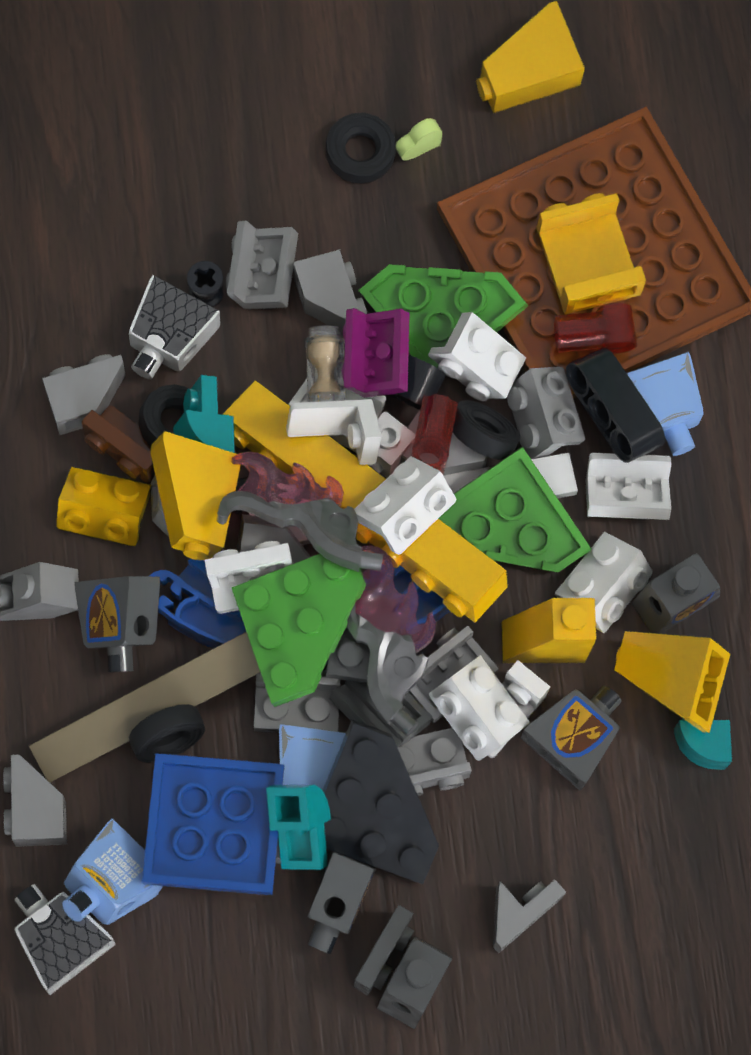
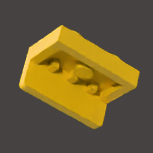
M71 467L58 500L56 527L60 530L135 546L139 537L140 522L150 497L151 485Z

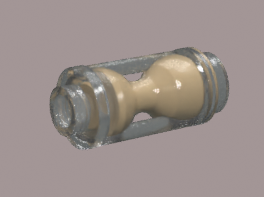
M337 326L311 327L308 329V337L304 339L307 358L308 402L346 400V389L341 370L345 357V341L343 336H341V328ZM336 367H337V381H336L335 376H334V371H335V368H336ZM315 368H316L317 373H318V377H317L316 382H315Z

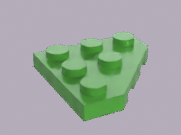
M389 264L359 289V292L376 312L402 308L410 313L409 353L438 368L439 364L430 358L428 354L432 347H445L462 313L473 312L495 332H498L528 307V304L500 272L485 271V273L459 269L432 267L427 269Z
M520 447L454 493L456 502L438 518L494 561L558 573L592 550L523 447Z
M317 554L232 587L266 690L274 707L315 692L322 678L323 668L330 654L334 653L348 624L347 619L357 599H360L367 585L361 568L357 572L339 566L327 560L321 554Z

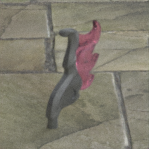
M243 452L232 457V464L244 465L248 470L249 477L239 491L231 492L221 500L217 513V522L219 524H225L229 514L233 511H246L281 528L287 526L300 528L317 552L339 566L359 572V568L381 571L383 554L362 551V547L357 545L355 539L358 526L357 515L353 507L341 508L344 491L338 480L329 475L325 482L327 488H323L315 482L314 477L305 467L296 462L292 465V470L295 474H286L278 469L271 459L256 452Z
M362 546V551L383 554L381 571L370 569L364 571L363 576L367 585L360 599L356 600L347 619V628L357 643L366 644L370 649L367 683L369 694L377 710L389 725L393 723L408 736L414 731L418 723L403 710L404 706L402 703L406 694L418 683L425 673L429 660L423 655L418 657L416 653L427 647L432 641L436 632V622L431 612L428 613L426 624L417 623L418 593L414 583L409 582L407 594L399 593L395 589L394 566L388 554L376 546Z

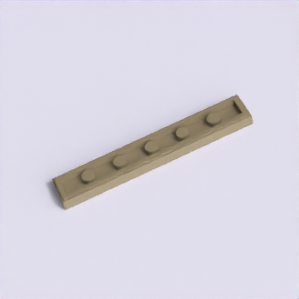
M247 632L29 745L46 780L52 782L129 741L131 731L148 716L176 705L189 704L195 707L260 673Z

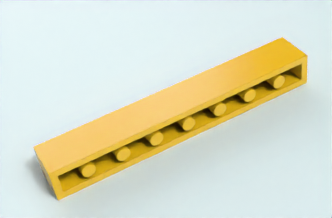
M256 380L223 413V415L234 416V445L242 450L247 447L255 453L257 461L271 473L277 470L286 477L288 485L301 496H305L307 493L314 500L331 499L342 509H346L347 506L355 509L367 494L375 490L386 480L368 465H359L358 457L329 435L288 437L286 425L290 406ZM439 519L400 555L392 552L383 536L358 523L355 537L363 544L369 541L380 550L379 553L383 554V559L394 568L401 566L412 574L411 578L419 588L427 593L433 590L443 598L444 605L458 617L465 615L475 623L508 587L506 569Z

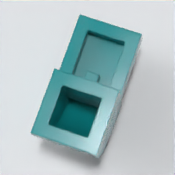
M201 375L192 388L187 389L183 402L184 413L173 427L174 434L235 453L234 416L218 414L217 377Z
M679 720L674 728L675 740L682 753L690 761L701 767L715 770H725L732 762L730 720H713L710 733L701 732L686 720Z
M271 785L266 787L270 830L278 831L281 869L321 870L328 866L324 823L331 820V813L327 798L322 789L317 785Z

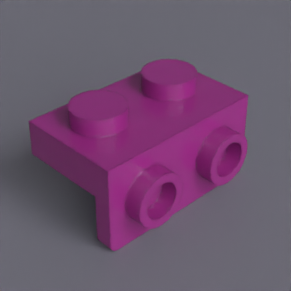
M356 308L346 310V323L343 327L345 357L341 370L346 389L364 398L408 392L409 312L402 308L365 314Z

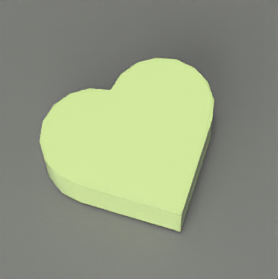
M429 118L417 123L410 130V133L404 135L396 143V150L401 159L404 161L410 160L440 146L442 130L435 119Z

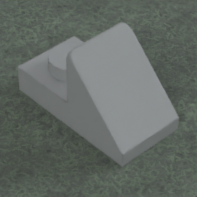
M554 880L546 887L540 881L522 897L526 902V905L522 907L503 883H498L496 887L493 948L498 954L564 897L566 891Z

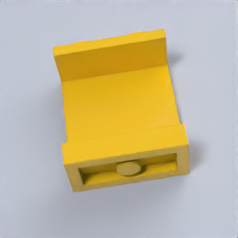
M602 193L593 194L583 199L581 203L569 206L565 203L554 204L547 207L539 215L536 229L564 315L642 294L646 278L642 266L633 267L616 216L619 203L617 193L608 196Z

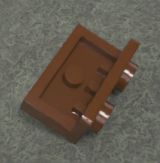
M108 406L101 415L91 410L82 421L86 443L98 453L103 455L106 452L117 461V466L131 478L136 479L139 477L145 483L150 484L155 476L150 453L151 446L142 437L139 425L114 406Z

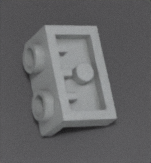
M323 670L321 673L322 678L315 692L274 707L271 704L261 673L256 674L254 731L279 732L280 724L338 732L339 708L329 698L335 688H340V679L326 678L327 670Z
M453 728L414 736L403 746L398 747L418 796L423 794V788L439 785L440 790L460 787L464 785L463 779L469 778L472 772L470 762L466 760L462 740Z

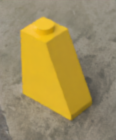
M557 1L545 6L483 61L480 78L476 81L481 99L489 101L493 113L581 85L585 68Z
M164 431L152 444L150 453L171 548L184 551L183 554L191 559H211L214 554L224 548L231 513L225 524L217 522V513L223 497L236 491L242 455Z
M551 598L501 622L502 663H516L517 660L521 663H585L596 641L595 598Z
M625 631L622 644L616 654L614 670L701 732L710 733L730 653L711 638Z

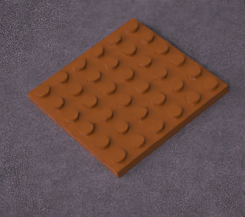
M647 107L437 202V210L470 271L502 273L528 304L526 309L502 328L511 345L526 357L523 363L526 372L530 368L561 366L566 374V367L570 362L600 348H607L615 355L625 372L628 373L751 314V287ZM602 193L608 196L617 193L619 203L616 216L633 267L642 266L646 278L642 294L564 315L536 229L539 215L547 207L554 204L565 203L569 206L581 203L583 199L593 194ZM570 387L572 397H577L572 388Z

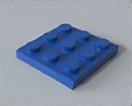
M156 753L142 883L145 885L273 896L278 831L270 830L266 787L283 785L284 764Z

